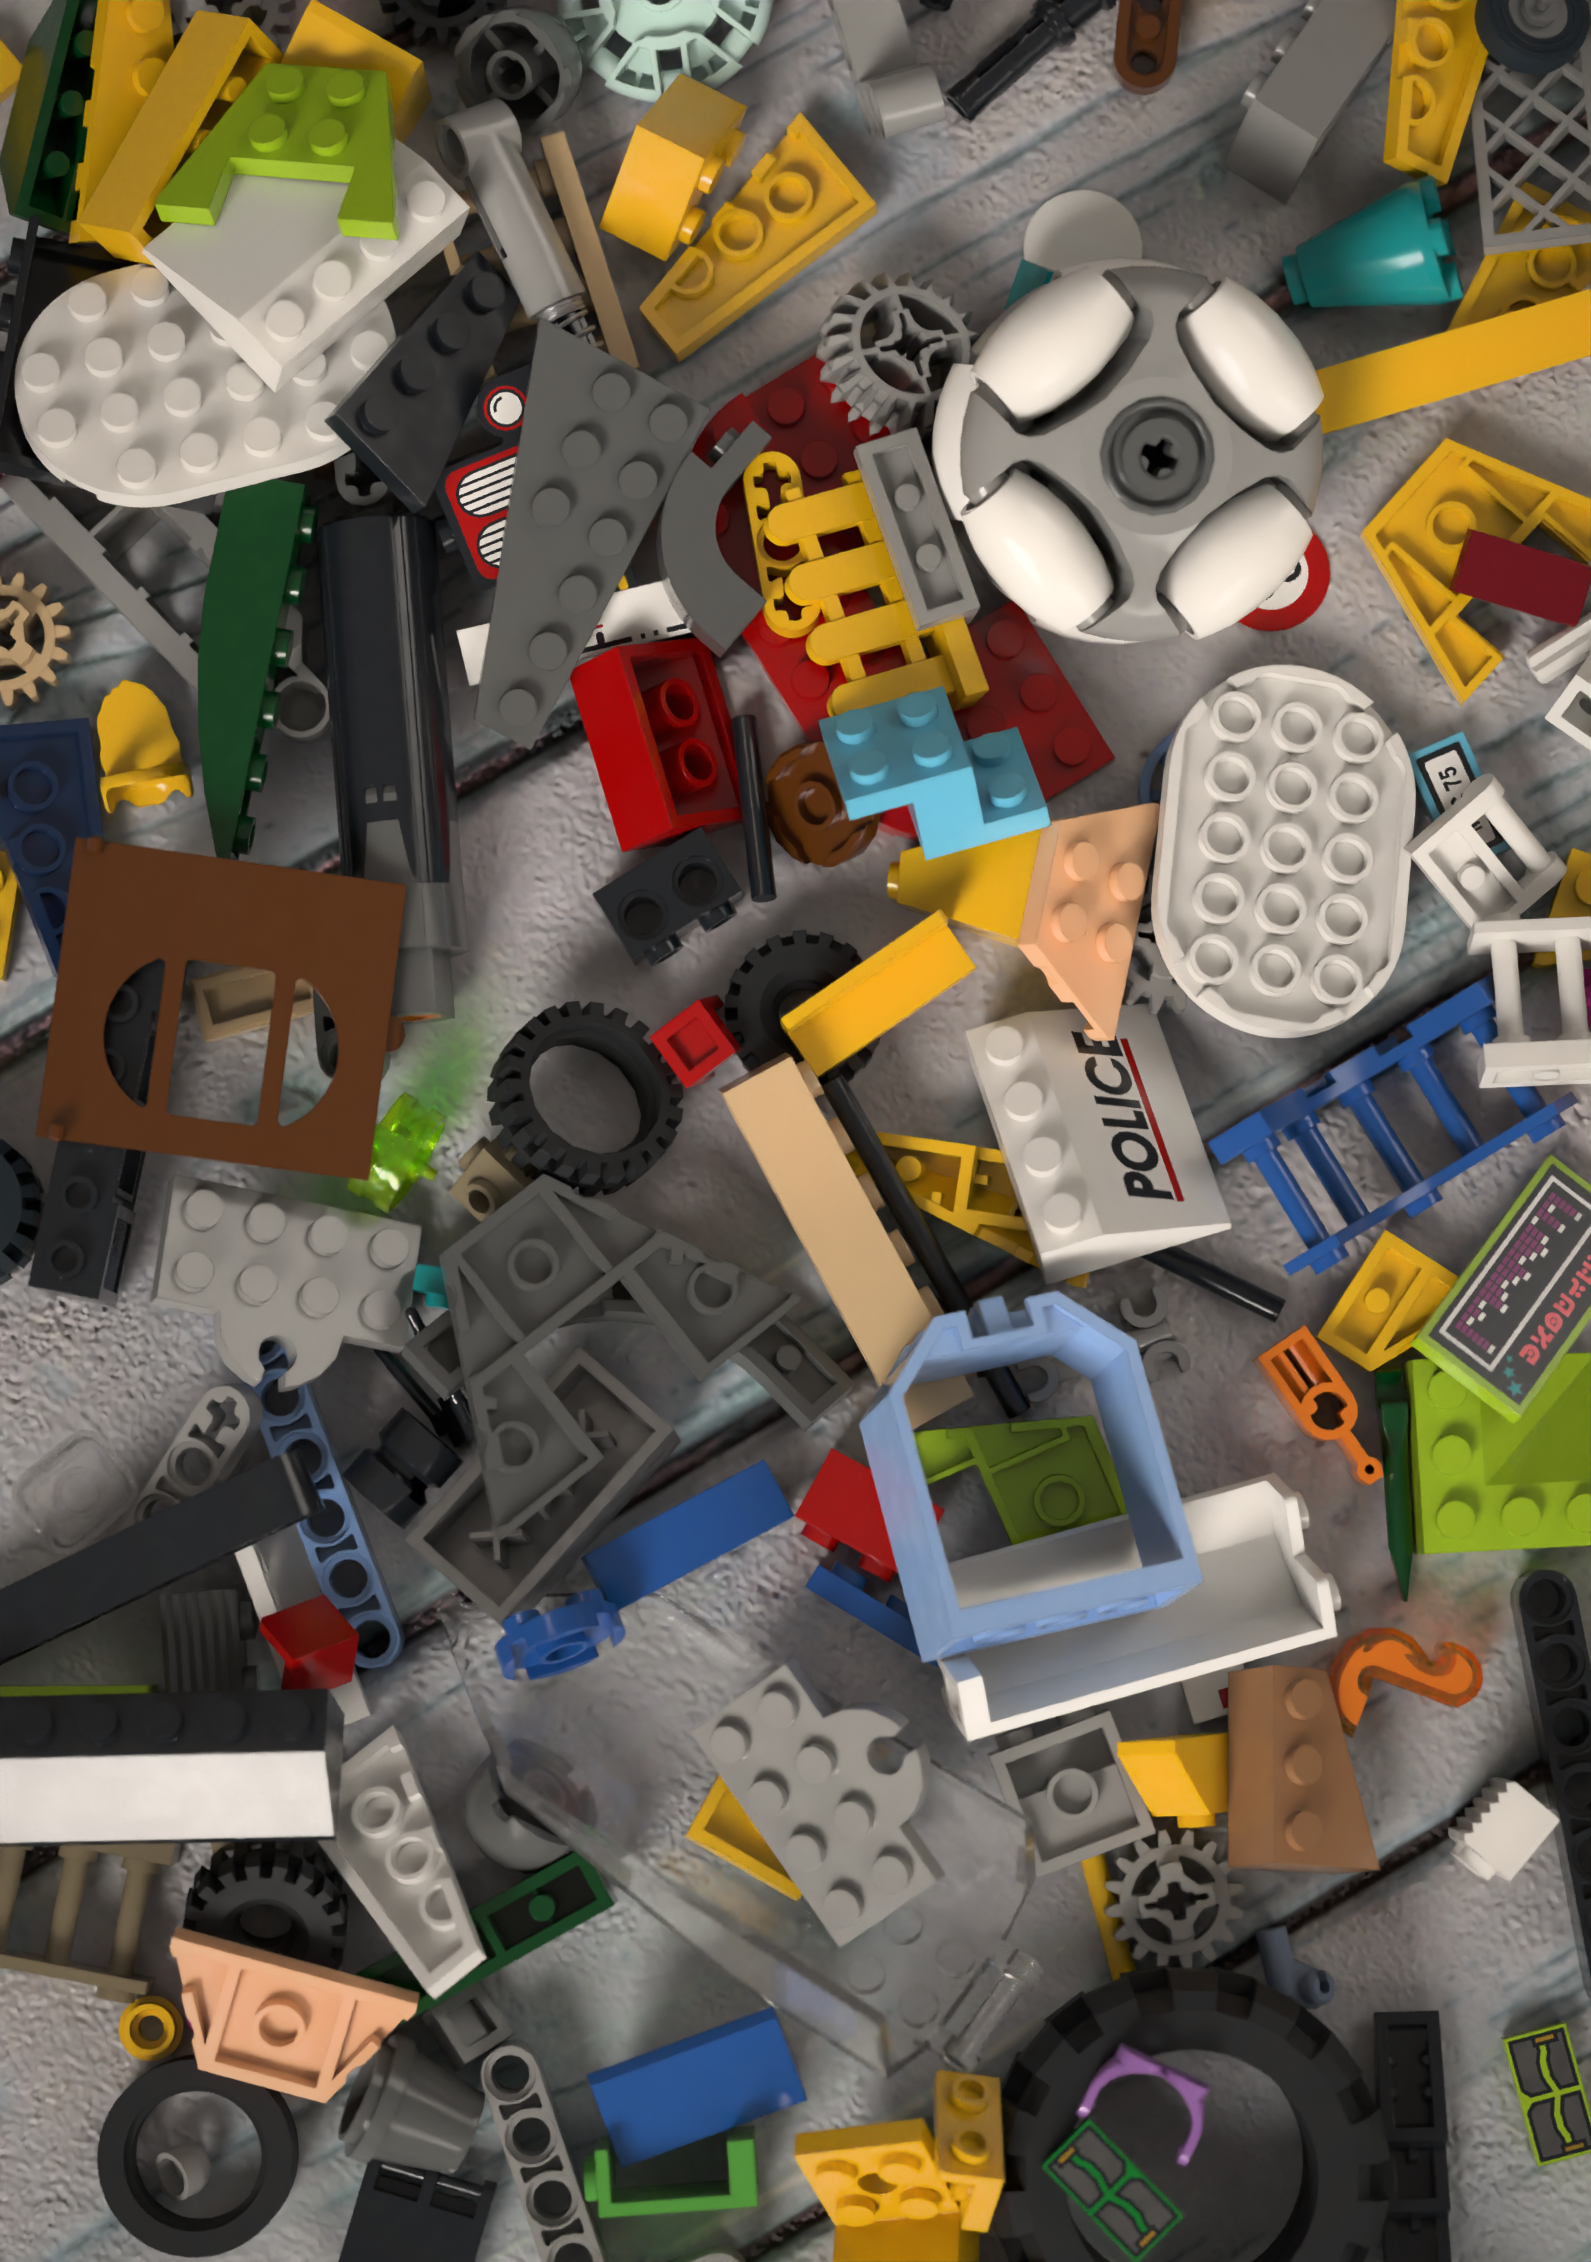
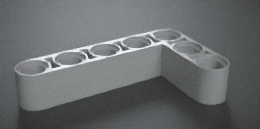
M827 0L869 135L874 138L887 139L946 120L945 105L937 78L929 63H917L899 0Z
M519 2040L503 2042L495 2047L483 2062L480 2073L481 2082L541 2262H558V2250L568 2243H578L585 2246L590 2251L593 2262H609L590 2202H586L584 2185L542 2060L536 2049L526 2042ZM506 2055H514L524 2060L530 2074L527 2084L517 2089H510L501 2085L494 2073L495 2062L499 2058ZM530 2117L542 2120L550 2130V2143L545 2148L537 2151L523 2148L515 2136V2128L519 2121ZM549 2180H556L565 2184L571 2192V2205L566 2210L558 2213L544 2210L540 2207L536 2198V2189L540 2184ZM721 2244L709 2246L666 2262L746 2261L742 2254L733 2247Z

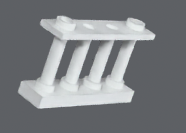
M1501 912L1487 915L1482 921H1474L1467 941L1468 955L1491 954L1498 1037L1493 1039L1492 1043L1483 1044L1477 1062L1479 1088L1591 1084V1032L1588 1030L1581 950H1591V916L1521 919L1520 915L1516 913ZM1555 951L1563 1034L1558 1036L1555 1041H1531L1530 1036L1524 1035L1517 953Z

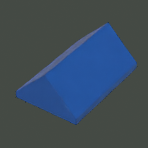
M773 2006L587 2074L591 2090L621 2168L807 2100L794 2052Z

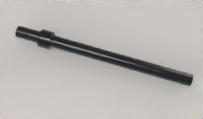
M839 1074L821 1085L824 1094L948 1313L965 1310L968 1316L970 1308L974 1306L845 1077L843 1074ZM1008 1365L976 1372L978 1378H986L1009 1419L1019 1416L1031 1407Z

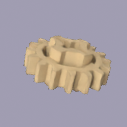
M17 572L11 585H6L0 574V601H11L6 609H0V632L7 636L11 634L16 641L9 651L5 647L0 646V674L22 670L25 673L14 679L0 681V696H2L5 706L10 711L17 710L18 695L26 693L36 704L40 702L41 695L37 686L43 681L54 687H58L61 684L59 678L52 670L55 664L71 665L72 657L60 648V643L74 639V632L69 626L56 624L67 614L61 602L45 606L51 595L49 588L41 583L29 592V579L24 573ZM40 619L45 636L41 654L34 649L33 633L40 626L37 623Z

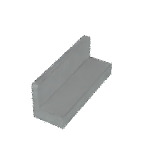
M911 428L857 445L853 454L916 631L925 630L964 617L966 625L970 624L978 612L980 604L917 428Z

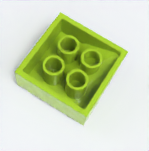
M1566 1353L1522 1417L1514 1424L1430 1359H1415L1403 1363L1405 1400L1408 1402V1447L1415 1555L1591 1546V1353Z

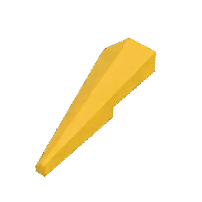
M876 1132L918 1208L1040 1268L1000 1150ZM856 1149L845 1155L856 1176L859 1177L866 1172L869 1174ZM1091 1272L1063 1281L1074 1287L1086 1288Z

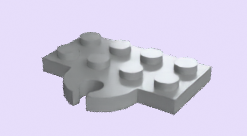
M175 1174L168 1184L150 1304L213 1316L214 1342L224 1364L243 1382L253 1387L261 1382L265 1372L259 1359L261 1343L267 1341L278 1343L286 1350L289 1357L287 1371L278 1379V1392L292 1391L318 1378L336 1359L342 1342L398 1354L403 1350L407 1342L409 1327L405 1310L412 1305L414 1291L412 1288L418 1261L422 1226Z
M793 1658L690 1733L838 1947L842 1948L946 1875L909 1822V1819L924 1804L932 1781L930 1753L926 1743L905 1754L902 1767H893L885 1763L877 1749L879 1737H894L903 1731L911 1721L901 1713L879 1703L854 1702L832 1711L797 1659Z

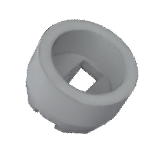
M189 2144L176 2145L160 2153L155 2159L154 2170L158 2184L162 2191L174 2201L181 2202L199 2193L210 2180L212 2164L208 2154L199 2147H193Z

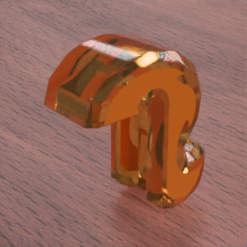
M1364 1627L1340 1642L1325 1670L1328 1673L1343 1733L1347 1737L1352 1738L1374 1678L1457 1708L1476 1697L1481 1689L1483 1675L1479 1661L1470 1650L1452 1641L1437 1642L1434 1645L1435 1656L1429 1660L1426 1653L1412 1636L1391 1627Z

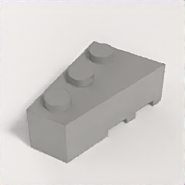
M1309 0L1300 16L1307 21L1300 33L1291 27L1287 30L1270 59L1277 64L1273 72L1268 76L1259 71L1243 95L1240 104L1249 110L1222 166L1286 205L1295 192L1307 164L1313 155H1319L1328 141V133L1346 107H1350L1391 44L1394 37L1397 1Z

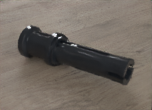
M1037 0L1033 4V9L1030 10L1032 17L976 65L969 74L959 80L952 88H949L944 93L947 101L967 123H972L988 105L1007 91L1056 46L1062 49L1064 46L1069 47L1077 40L1075 33L1099 11L1109 12L1117 5L1116 0Z

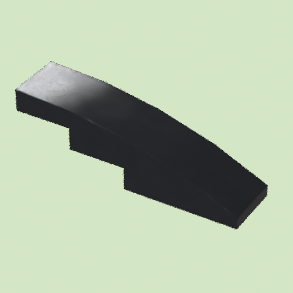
M1439 2010L1374 2012L1375 2105L1381 2111L1390 2159L1385 2161V2196L1390 2201L1382 2230L1383 2261L1452 2262L1448 2220L1451 2205L1446 2144L1449 2137Z

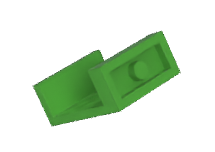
M755 2125L733 2127L728 2131L729 2180L617 2188L614 2147L609 2136H601L595 2148V2153L587 2154L586 2161L583 2163L586 2202L598 2201L599 2218L758 2207L759 2178Z

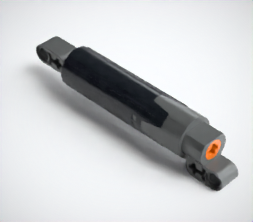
M350 450L334 460L335 481L338 492L347 502L355 506V514L337 517L333 521L324 523L316 530L342 876L407 885L390 1014L399 1018L403 1025L443 1021L455 1018L450 957L467 953L469 948L436 527L434 522L424 515L413 514L412 512L396 513L403 506L402 501L382 481L373 483V471ZM371 484L370 495L363 492V486ZM313 989L317 1057L320 1068L327 1077L332 1079L338 1054L336 1029L326 1004ZM385 1053L382 1079L390 1068L391 1053Z

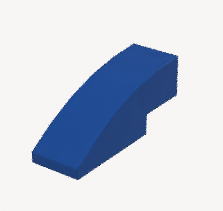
M762 1460L581 1557V1560L597 1589L601 1590L604 1600L616 1604L618 1610H621L794 1517V1514L766 1461Z

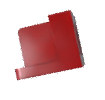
M718 995L698 999L649 1037L686 1089L708 1082L715 1076L714 1071L742 1050L739 1043L716 1013L725 1005Z
M325 1594L261 1618L259 1631L285 1661L281 1690H331L352 1682L359 1634Z

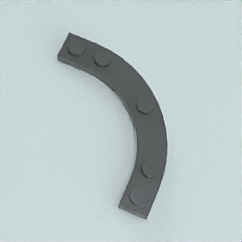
M618 1280L559 1328L579 1323L600 1321L655 1325L620 1280ZM448 1309L408 1341L401 1353L407 1362L444 1401L465 1385L450 1309ZM786 1314L730 1358V1360L753 1377L805 1431L844 1399L855 1385L854 1381Z

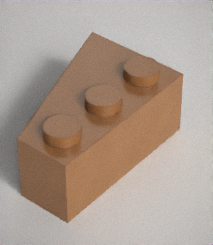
M1269 1665L1228 1672V1867L1330 1875L1380 1870L1327 1670Z

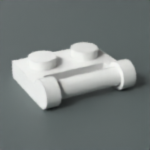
M1492 773L1483 774L1472 781L1457 802L1404 847V850L1470 931L1474 921H1482L1485 916L1501 912L1523 914L1555 886L1567 872L1565 863L1556 852H1547L1503 798L1505 789ZM1483 814L1527 867L1525 875L1517 882L1471 826Z

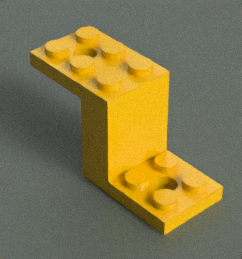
M923 2118L796 2133L794 2158L835 2225L833 2262H979L980 2231L961 2229L960 2201L951 2200L950 2182L939 2181L935 2176V2140Z

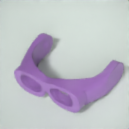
M1120 2044L1115 2056L1109 2059L1091 2079L1079 2103L1076 2114L1086 2118L1089 2111L1094 2108L1099 2090L1112 2079L1133 2073L1161 2076L1180 2092L1190 2110V2129L1183 2144L1179 2146L1176 2159L1177 2163L1186 2166L1202 2134L1205 2119V2099L1210 2087L1178 2069L1168 2066L1136 2049Z

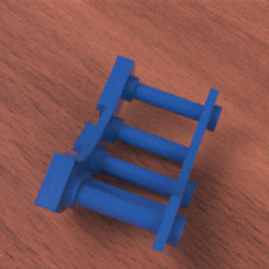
M1493 974L1477 981L1406 1025L1405 1028L1411 1038L1400 1044L1395 1035L1377 1046H1371L1323 1075V1078L1304 1089L1301 1087L1257 1111L1208 1142L1221 1165L1241 1154L1248 1164L1255 1162L1308 1248L1307 1251L1283 1265L1289 1276L1308 1265L1312 1267L1317 1276L1350 1256L1343 1245L1403 1208L1411 1219L1443 1199L1437 1187L1526 1133L1531 1142L1535 1144L1566 1125L1560 1113L1578 1102L1572 1091L1546 1105L1535 1086L1506 1087L1525 1119L1484 1143L1431 1058L1436 1052L1430 1043L1459 1025L1465 1035L1472 1032L1481 1049L1484 1043H1492V1040L1498 1037L1497 1024L1494 1021L1496 1010L1493 1007L1495 1003ZM1396 1063L1403 1073L1410 1071L1462 1155V1158L1425 1180L1371 1094L1376 1088L1370 1079ZM1336 1099L1343 1109L1350 1107L1402 1194L1372 1212L1368 1211L1316 1126L1321 1122L1316 1111ZM1282 1132L1288 1142L1293 1139L1296 1141L1347 1224V1227L1330 1236L1277 1150L1281 1142L1276 1134Z

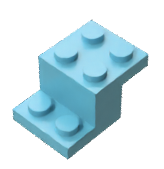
M943 686L923 692H913L898 699L862 709H852L840 715L819 720L823 741L849 820L907 805L926 860L1051 826L1046 802L1018 728L1014 727L1000 732L987 733L978 738L963 741Z

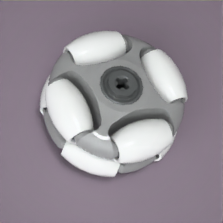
M1101 258L1065 266L1054 271L1049 284L1041 285L1019 298L983 331L969 350V364L953 363L940 394L933 423L932 472L949 520H958V531L956 532L967 553L983 575L1000 592L1027 612L1029 621L1032 624L1065 638L1088 643L1130 644L1180 637V634L1184 631L1192 638L1199 640L1231 626L1254 611L1282 585L1304 554L1313 537L1312 530L1306 520L1313 515L1320 490L1323 469L1321 417L1315 410L1321 404L1324 394L1313 364L1293 332L1280 316L1257 295L1230 278L1223 276L1210 283L1207 277L1194 274L1175 265L1139 258ZM1090 533L1093 534L1096 541H1093L1092 537L1090 536Z

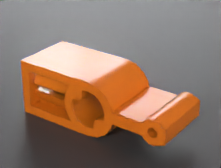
M1305 1325L1252 1360L1292 1420L1307 1437L1316 1441H1335L1351 1464L1350 1473L1353 1480L1363 1486H1367L1384 1476L1380 1461L1374 1457H1369L1351 1432L1358 1417V1405L1354 1395ZM1318 1394H1327L1334 1397L1341 1407L1334 1414L1338 1425L1332 1430L1318 1427L1311 1418V1415L1318 1409L1314 1401Z

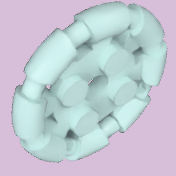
M557 0L558 14L553 16L568 27L578 43L584 71L591 68L607 80L604 87L620 95L641 101L656 102L680 73L712 89L719 87L732 78L743 67L739 61L753 42L759 46L771 17L774 0H671L663 5L652 4L649 0H599V8L583 10L582 0ZM718 15L733 26L719 47L704 36L705 33L715 26ZM615 30L624 39L632 43L622 59H619L605 48L607 41ZM681 49L683 68L662 71L659 51Z

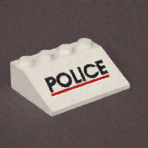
M1148 1003L1133 1004L1132 1006L1121 1005L1115 1039L1112 1041H1095L1090 1039L1083 1030L1088 1021L1078 1008L1025 1012L965 1031L971 1065L1046 1285L1231 1229L1230 1218L1157 1015L1149 1013Z

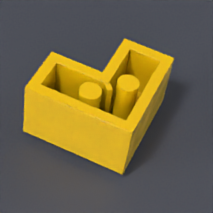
M680 73L636 125L599 228L665 262L681 242L690 246L695 240L706 216V211L698 208L703 193L711 194L720 179L724 167L731 168L734 165L745 144L747 134L740 131L739 128L747 106Z

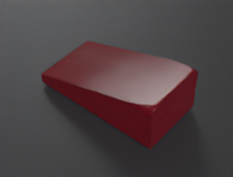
M1468 528L1449 590L1544 620L1575 627L1579 622L1590 587L1591 566Z

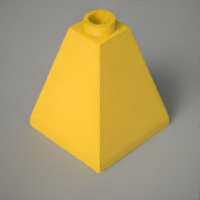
M1042 828L929 860L925 859L921 846L901 851L900 861H892L889 866L887 878L888 896L890 899L897 900V903L907 910L927 917L941 909L948 918V924L1020 949L1018 941Z

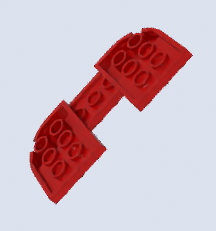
M815 354L749 395L744 396L741 393L730 400L707 423L691 452L712 468L715 463L707 455L731 427L741 434L754 421L772 437L763 453L779 452L790 457L799 468L804 497L843 487L841 477L845 473L859 469L853 454L855 447L891 434L888 427L884 426L879 433L870 436L869 420L863 416L848 422V412L851 406L846 401L830 403L831 393L837 385L819 381L820 371L826 363L816 358ZM928 459L929 464H930V467H931V470H932V464H931L930 460ZM775 470L764 471L763 481L755 484V488H766L769 496L770 511L781 504V486L789 483L788 479L779 480ZM743 475L720 502L715 523L716 538L721 554L728 566L760 594L743 493ZM757 514L759 520L767 517V515ZM858 526L817 537L824 557L865 546ZM767 537L763 542L766 553L778 561L790 560L800 551L798 543L789 546H778L769 541ZM768 575V580L770 582L774 581L777 578H780L778 576ZM782 577L784 600L783 604L775 606V610L786 611L789 620L801 619L802 608L806 606L797 605L788 598L785 592V580L787 577ZM865 589L839 597L845 617L876 608ZM1011 600L967 627L989 690L973 706L953 712L963 741L978 738L987 733L1000 732L1017 727L1046 803L1115 761L1114 754L1020 606ZM762 608L741 635L800 728V734L805 742L809 740H823L819 720L830 717L827 711L828 698L838 686L847 683L840 662L823 666L812 661L806 651V640L811 632L798 638L780 636L767 625ZM822 610L815 628L826 623ZM900 645L859 656L867 677L907 665ZM928 651L925 653L927 659L930 658ZM907 805L881 812L878 830L893 837L896 835L919 841Z

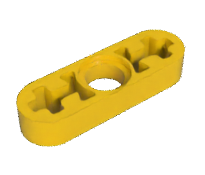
M765 452L757 455L745 469L743 478V493L760 595L767 601L763 607V613L767 625L776 634L786 638H798L808 634L815 628L820 618L821 607L818 602L802 608L801 619L796 621L789 620L786 611L775 610V606L783 604L784 600L782 577H787L796 566L805 562L801 551L795 557L786 561L775 560L766 553L763 546L766 538L764 533L765 518L759 520L757 514L768 515L770 513V502L766 488H755V484L763 481V473L767 470H775L779 480L788 479L789 483L781 486L780 503L783 504L781 494L784 490L799 486L804 498L801 475L796 463L787 455L779 452ZM768 575L778 576L780 578H777L774 581L770 582L768 580Z

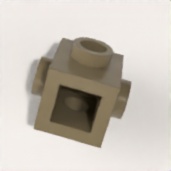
M485 1136L478 1140L459 1160L458 1164L465 1171L449 1190L480 1223L535 1180L531 1177L536 1169L529 1162L520 1170L511 1160L518 1152L514 1145L503 1150L497 1138L490 1142Z

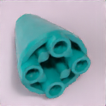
M1433 174L1405 182L1296 246V253L1282 256L1285 278L1294 305L1309 302L1311 307L1441 305L1464 298L1462 283L1455 261L1447 264L1445 262V258L1456 255L1447 218L1442 220L1441 217L1434 218L1433 213L1442 211Z

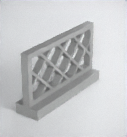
M1591 0L1587 1L1590 11V25L1583 45L1568 63L1548 73L1533 91L1509 74L1511 69L1502 64L1497 66L1489 59H1486L1483 71L1489 77L1482 85L1480 78L1471 107L1484 256L1591 242V223L1569 225L1554 214L1574 190L1591 202V186L1583 181L1591 172ZM1579 56L1581 57L1582 72L1572 66ZM1563 75L1584 90V97L1568 115L1543 99ZM1500 83L1524 100L1505 123H1502L1483 109V102ZM1534 108L1558 124L1557 128L1539 148L1514 131ZM1585 113L1588 130L1577 123ZM1485 126L1495 132L1488 142L1486 141ZM1568 133L1590 148V154L1574 173L1548 156ZM1505 141L1529 157L1528 161L1510 181L1491 169L1488 163L1491 156ZM1539 166H1542L1564 182L1545 206L1519 189ZM1491 184L1501 190L1493 200ZM1511 198L1535 215L1523 231L1495 235L1494 217ZM1545 223L1552 227L1541 229Z

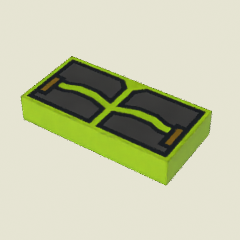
M1560 2021L1501 2037V2043L1535 2165L1540 2167L1591 2153V2112L1566 2023Z

